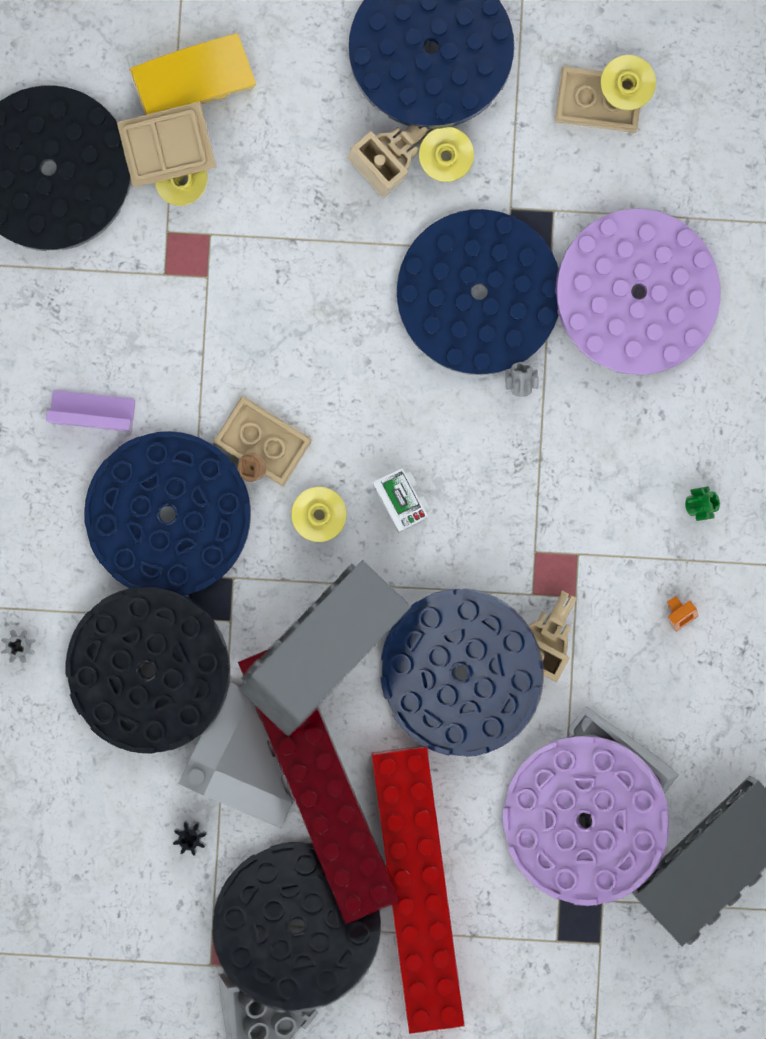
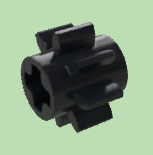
M185 821L183 831L177 828L174 830L175 834L179 835V838L173 842V845L179 844L182 847L180 854L185 853L186 850H191L192 855L195 856L197 846L205 848L206 844L201 841V838L206 836L207 832H200L198 829L199 822L194 826H189V823ZM187 832H190L192 836L196 835L197 837L194 840L193 845H191L189 841H184L183 839L187 835Z

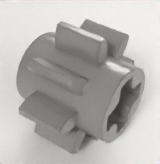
M525 362L515 363L511 371H505L506 390L511 389L512 394L518 397L530 395L532 388L538 389V370H532V366Z
M11 630L10 639H1L6 644V649L2 650L1 654L8 653L11 656L9 659L10 663L14 662L16 657H19L20 661L25 663L26 654H35V651L31 649V644L36 640L26 638V630H23L20 636H17L15 630ZM21 640V646L24 647V650L16 653V647L13 646V642Z

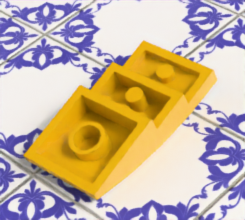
M238 33L190 46L129 69L145 115L200 101L201 104L224 99L229 94L256 86V81Z

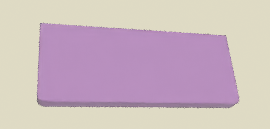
M54 390L52 393L51 411L47 410L46 422L132 432L135 400Z

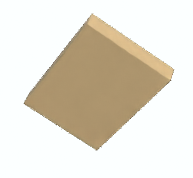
M562 66L555 123L632 133L637 132L640 108L626 111L612 106L605 99L601 90L600 82L603 71ZM624 81L622 86L625 89H631L632 83Z
M242 396L213 443L238 459L251 453L259 454L266 464L265 476L284 487L313 440Z

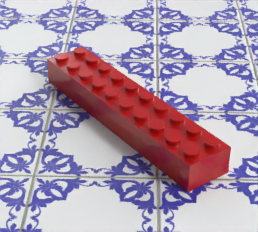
M421 745L372 752L386 865L400 899L399 902L392 904L409 1034L465 1027L427 746Z

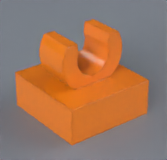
M676 596L667 601L668 608L672 612L668 616L669 623L676 632L699 616L697 608L691 601L682 605Z

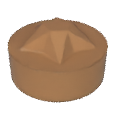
M251 453L240 458L238 471L245 481H258L266 473V464L259 454Z

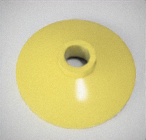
M622 55L610 61L605 67L601 76V90L605 99L615 108L626 111L636 110L646 105L652 98L656 89V76L650 64L644 59L635 55ZM630 81L632 88L625 89L622 86V82Z
M453 127L435 129L423 139L419 149V160L425 173L432 179L440 182H453L465 176L470 170L474 160V149L470 139L462 131ZM449 152L452 158L449 161H444L441 158V154Z
M207 170L162 180L155 182V186L160 197L167 203L175 206H186L201 197L207 186L208 173ZM188 176V182L182 185V178Z
M312 487L303 491L296 498L292 506L291 518L296 531L302 537L313 542H325L333 539L342 531L346 523L347 511L342 498L335 491L326 487ZM318 509L323 510L325 513L322 520H317L314 517V512Z

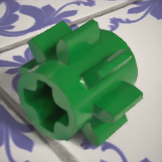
M709 486L691 489V495L687 496L685 500L687 513L690 516H695L696 521L715 518L713 512H717L720 508V500L717 493L714 491L710 492Z

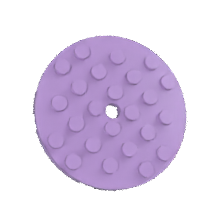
M649 209L617 211L605 215L588 225L577 235L566 250L557 273L555 287L558 315L572 343L581 353L597 365H602L617 373L626 375L659 373L673 368L691 357L702 346L712 331L719 311L721 294L717 267L709 249L701 238L680 220L662 212ZM634 285H640L645 288L643 299L638 300L632 296L631 289Z
M595 736L564 738L552 742L533 753L520 766L511 780L507 790L505 807L503 808V831L506 833L509 845L508 850L521 873L543 893L555 899L574 903L575 905L588 906L608 903L621 899L639 888L659 865L669 836L670 819L667 800L663 788L651 768L627 747ZM581 813L591 815L592 825L590 828H584L579 824L578 819Z

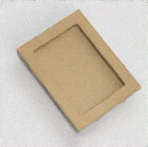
M201 101L117 122L133 187L217 168Z

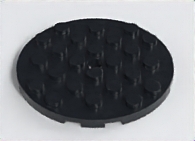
M42 85L30 87L0 101V235L25 248L39 251L71 249L85 244L100 235L119 215L131 186V177L116 119L94 98L75 89L63 86ZM52 161L56 164L55 173L49 176L42 173L44 162Z
M141 586L121 590L109 595L84 615L69 642L65 674L68 677L71 692L69 695L77 713L84 718L96 735L109 744L126 751L154 754L182 747L201 735L213 723L221 711L228 693L230 659L226 642L219 627L199 604L189 597L167 588ZM144 662H150L154 667L155 674L150 678L144 676L141 672V666Z
M288 842L270 846L269 849L261 851L256 855L253 854L232 872L223 885L214 907L212 935L215 951L223 970L242 993L255 1002L272 1009L303 1012L319 1009L338 1001L361 982L377 954L381 935L380 910L346 924L313 843ZM294 919H301L305 923L304 930L299 933H292L289 930L290 922Z

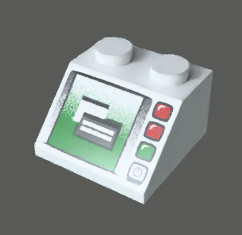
M403 468L373 482L398 533L428 518L426 512L430 511V508L424 496L418 498L413 488L418 485L410 471L405 473Z

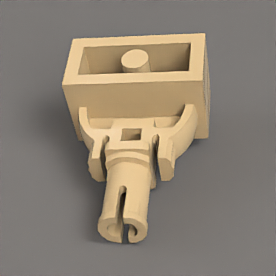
M411 125L400 134L401 129L399 127H396L390 133L378 135L370 131L351 147L347 159L373 188L385 198L404 182L408 174L411 158L418 153V148L414 147V145L433 129Z
M561 591L545 624L543 622L547 614L542 612L537 621L528 625L540 648L544 676L555 682L559 680L570 657L566 656L568 650L567 635L571 626L566 625L562 633L560 631L565 625L575 602L578 600L570 595L566 605L563 607L569 596L564 591Z

